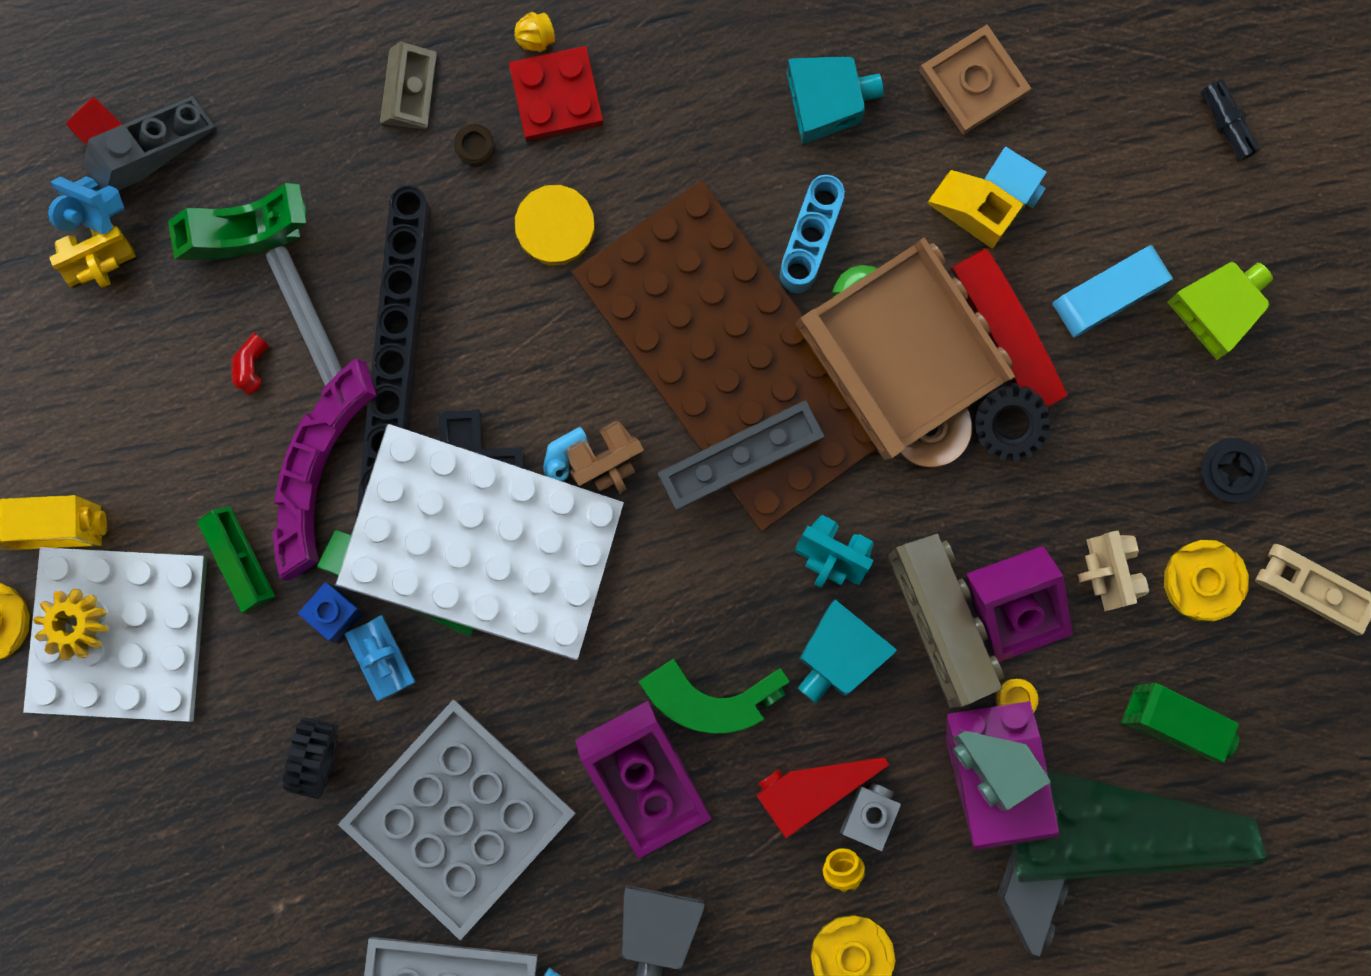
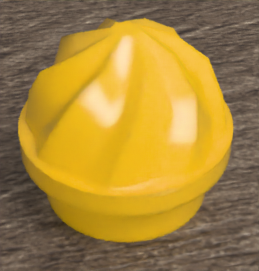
M530 12L516 23L515 40L524 50L542 52L546 50L547 45L555 42L554 29L546 13L536 14L535 12Z
M841 848L832 851L827 856L823 866V876L829 886L845 893L847 890H856L865 876V866L862 859L854 851Z

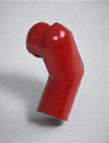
M255 333L248 338L231 360L233 385L236 389H242L245 394L249 395L255 393L262 383L261 378L254 373V363L269 347Z

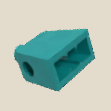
M852 57L788 59L786 74L802 144L862 122L865 113L864 101L884 96L880 74L858 77L855 61Z
M834 600L828 606L799 658L812 671L797 689L815 704L820 701L831 686L841 695L846 696L888 660L897 649L837 600Z

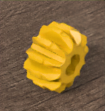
M71 589L68 596L63 591L54 592V604L48 601L40 603L42 610L46 612L45 617L37 616L32 620L37 625H43L44 629L39 631L34 637L37 641H47L44 649L47 654L54 655L59 652L61 660L69 661L75 653L78 658L84 659L89 654L88 645L93 648H100L102 646V642L96 637L97 632H108L109 627L99 624L98 620L105 617L108 612L104 608H95L98 600L96 596L89 594L83 598L82 590ZM69 617L77 619V626H71L75 629L74 632L66 631V623L71 624L68 620Z

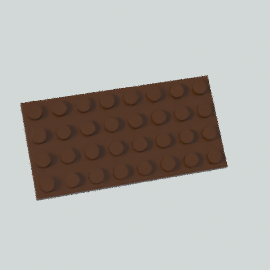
M702 180L571 271L577 283L701 451L805 400L807 401L825 436L824 439L727 486L761 533L877 449L796 326L795 322L803 316Z

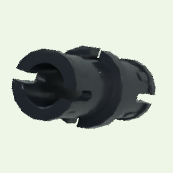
M1222 79L1217 81V85L1214 82L1204 88L1200 94L1204 97L1217 121L1214 126L1218 132H1223L1236 156L1237 162L1243 161L1245 156L1249 158L1258 153L1261 147L1258 145L1245 121L1247 115L1244 109H1239L1225 81Z

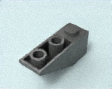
M191 96L89 138L83 166L99 185L100 189L109 185L119 191L149 176L212 132L215 126L194 97Z

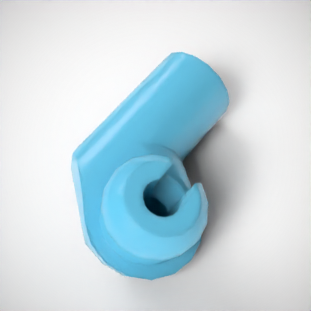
M581 426L548 445L543 465L546 477L561 482L568 478L570 463L566 448L583 439L587 441L588 445L590 444Z

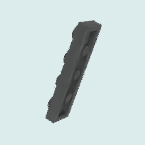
M805 400L658 472V477L677 512L823 440L825 436Z

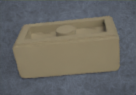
M401 41L390 48L380 117L381 124L426 129L428 127L437 52Z

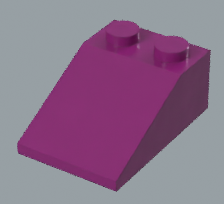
M649 700L575 739L583 766L638 859L712 820Z
M1030 701L947 714L946 744L973 849L978 850L1058 837L1059 830L1050 783L1009 810L1000 811L997 805L991 808L986 803L977 788V785L982 783L973 768L967 771L962 766L953 751V748L958 746L953 737L964 731L1026 744L1048 776L1041 737Z

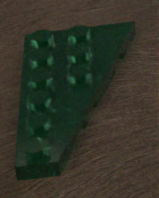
M1047 770L1051 781L1050 789L1059 836L1011 844L1019 882L1262 865L1267 859L1259 828L1254 818Z

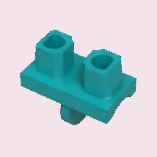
M821 515L811 527L807 525L794 552L807 558L808 561L805 567L818 573L814 582L815 586L822 588L826 579L842 585L843 581L847 579L859 586L874 561L870 558L873 541L860 534H854L848 546L836 541L833 538L839 526L835 521L824 515Z

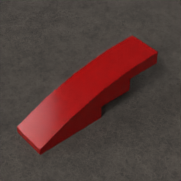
M984 248L951 266L950 269L954 277L962 283L967 291L968 298L966 301L974 313L979 312L985 318L991 330L988 334L997 348L999 346L1002 347L1011 358L1013 363L1011 370L1015 375L1012 378L1013 383L1019 384L1023 388L1026 386L1032 388L1034 393L1039 394L1043 398L1047 407L1068 396L1031 321L989 250Z

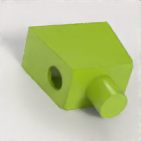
M1230 262L1183 288L1167 303L1214 358L1218 360L1236 346L1269 307L1268 300L1260 291L1273 281V276L1261 263H1256L1244 273L1236 263Z

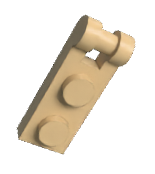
M1273 544L1268 554L1270 561L1266 569H1260L1255 582L1264 588L1287 597L1355 635H1363L1371 620V593L1282 545ZM1286 566L1296 570L1291 582L1281 577Z

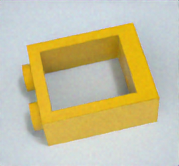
M76 495L0 499V550L2 551L40 549V547L72 548L102 546V535H105L107 531V518L105 512L101 511V505Z

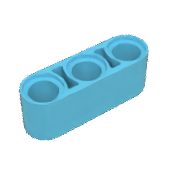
M821 175L811 182L784 254L779 279L784 289L790 293H805L814 284L839 215L845 191L840 180L832 175ZM820 191H827L835 197V202L823 205L815 199L814 195ZM809 227L815 228L822 234V239L817 242H809L803 238L801 231ZM801 264L807 268L809 276L805 279H795L790 276L787 269L791 265Z
M1150 245L1062 295L1052 305L1071 336L1075 338L1160 290L1173 281V277L1154 247Z

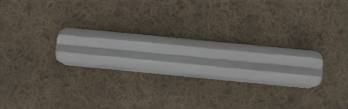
M284 246L270 250L266 254V258L326 386L342 370V367L288 250Z

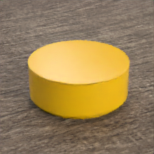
M1007 680L1001 684L1002 689L996 691V706L1030 701L1033 713L1038 706L1037 691L1026 680Z

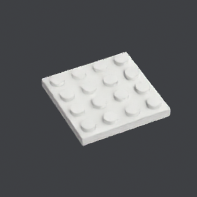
M40 547L33 619L37 616L45 617L46 612L42 610L40 603L48 601L54 604V592L63 591L68 596L71 589L82 590L83 598L89 594L97 597L98 600L95 608L106 609L107 615L98 620V623L107 625L109 630L106 633L97 632L96 637L102 642L100 648H93L88 645V657L84 659L78 658L74 653V656L68 661L61 660L59 652L51 655L44 651L47 641H37L34 637L39 631L44 629L43 625H37L32 620L23 713L193 722L208 558L192 555ZM69 617L68 620L71 624L66 623V631L74 632L75 629L71 626H77V619Z

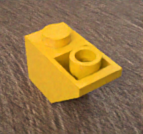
M950 170L927 202L928 205L992 249L1024 205L989 180Z

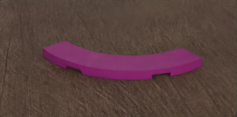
M355 358L323 388L320 392L323 395L310 414L305 413L285 455L274 504L278 505L277 528L273 529L275 561L281 580L291 581L319 562L314 536V509L322 470L334 443L345 426L366 403L377 396L366 362Z

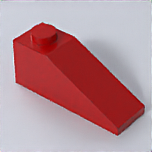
M879 757L791 770L784 775L777 769L758 783L762 790L755 795L783 836L787 838L886 768L889 763L885 758Z

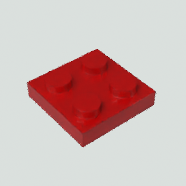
M586 46L509 62L526 142L604 126Z

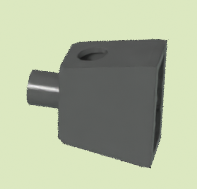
M626 885L624 892L622 958L639 962L636 976H662L664 967L681 970L704 910V900Z

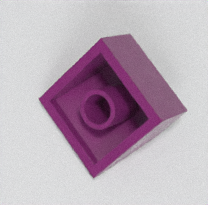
M1044 546L966 574L972 604L977 617L980 618L986 630L987 643L992 656L994 655L998 662L1073 635L1063 574Z

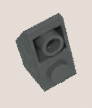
M1010 855L998 896L1023 948L1031 954L1040 956L1042 948L1048 949L1054 936L1055 925L1051 923L1055 908H1061L1067 896L1068 884L1064 883L1066 874Z

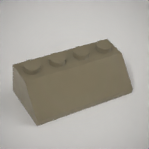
M937 533L896 547L887 557L949 707H963L1001 690L1002 687L999 680L1004 678L1001 666L994 655L989 657L983 643V641L988 639L986 630L980 618H973L967 605L968 602L972 601L965 581L962 578L956 579L951 567L956 561L947 540L941 542Z

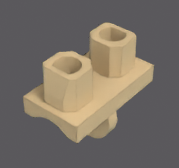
M1118 530L1086 540L1090 555H1086L1085 559L1089 571L1077 574L1079 583L1092 582L1095 596L1101 595L1104 611L1136 604L1138 598L1149 593L1146 577L1142 573L1130 575L1126 560L1137 557L1139 552L1134 536L1120 535Z

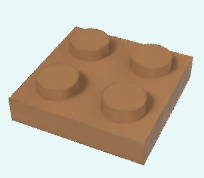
M988 25L983 26L925 62L919 70L963 135L1022 99L1032 89Z

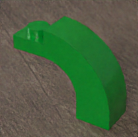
M284 183L264 198L243 206L222 209L185 208L168 221L174 260L233 258L271 250L296 240L300 237L298 228L306 224V205L302 200L300 185Z
M674 659L639 681L653 704L669 719L688 729L711 734L736 732L761 722L764 718L755 705L762 702L765 708L786 695L782 687L790 682L782 669L779 668L742 694L730 698H715L705 695L694 688Z

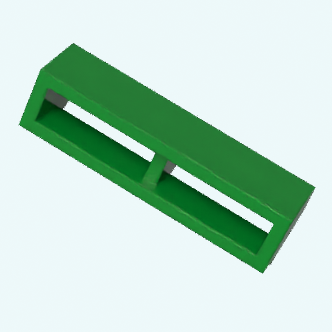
M231 506L211 510L199 519L197 524L241 613L248 615L269 604L275 595Z

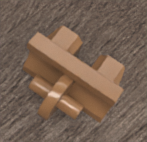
M615 421L599 431L608 449L597 456H594L585 439L566 448L569 463L573 468L570 470V475L578 486L606 472V475L594 481L599 492L611 485H614L619 494L627 490L622 479L635 473V470L630 462L617 469L615 466L644 451L637 438L630 436L619 421Z

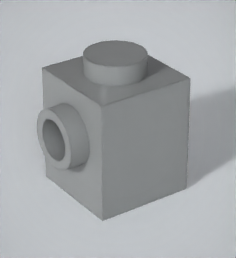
M872 782L868 789L859 786L839 833L882 851L901 806L900 803L891 800L894 792Z

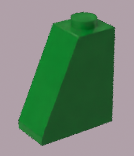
M1157 683L1135 685L1120 723L1211 762L1225 763L1226 757L1231 758L1239 743V735L1236 734L1239 723Z

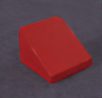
M95 97L90 98L66 122V126L85 145H87L89 138L123 125Z

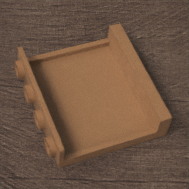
M925 237L795 322L884 460L893 458L917 439L1002 383L1015 377L1011 370L1013 367L1011 358L1002 347L999 346L997 348L988 335L991 330L987 321L979 312L974 313L966 301L968 298L966 289L957 278L954 277L952 279L943 266L946 261L942 252L934 243L929 244Z

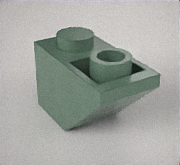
M969 731L961 732L953 737L958 745L953 748L957 759L967 771L973 768L982 782L977 785V788L991 808L997 805L1000 811L1009 810L1051 782L1026 744Z

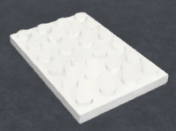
M388 424L335 586L577 660L624 502Z

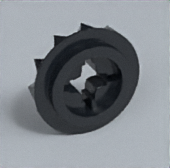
M1228 438L1215 443L1208 448L1200 462L1202 466L1200 480L1205 483L1210 495L1216 496L1224 503H1242L1255 497L1261 491L1266 481L1267 466L1263 455L1253 444L1243 439ZM1236 457V469L1246 475L1234 478L1232 483L1229 484L1228 473L1218 467L1230 465Z

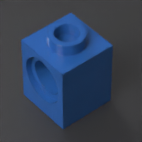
M325 582L299 611L298 615L328 641L339 643L345 636V633L355 625L365 612L337 587Z

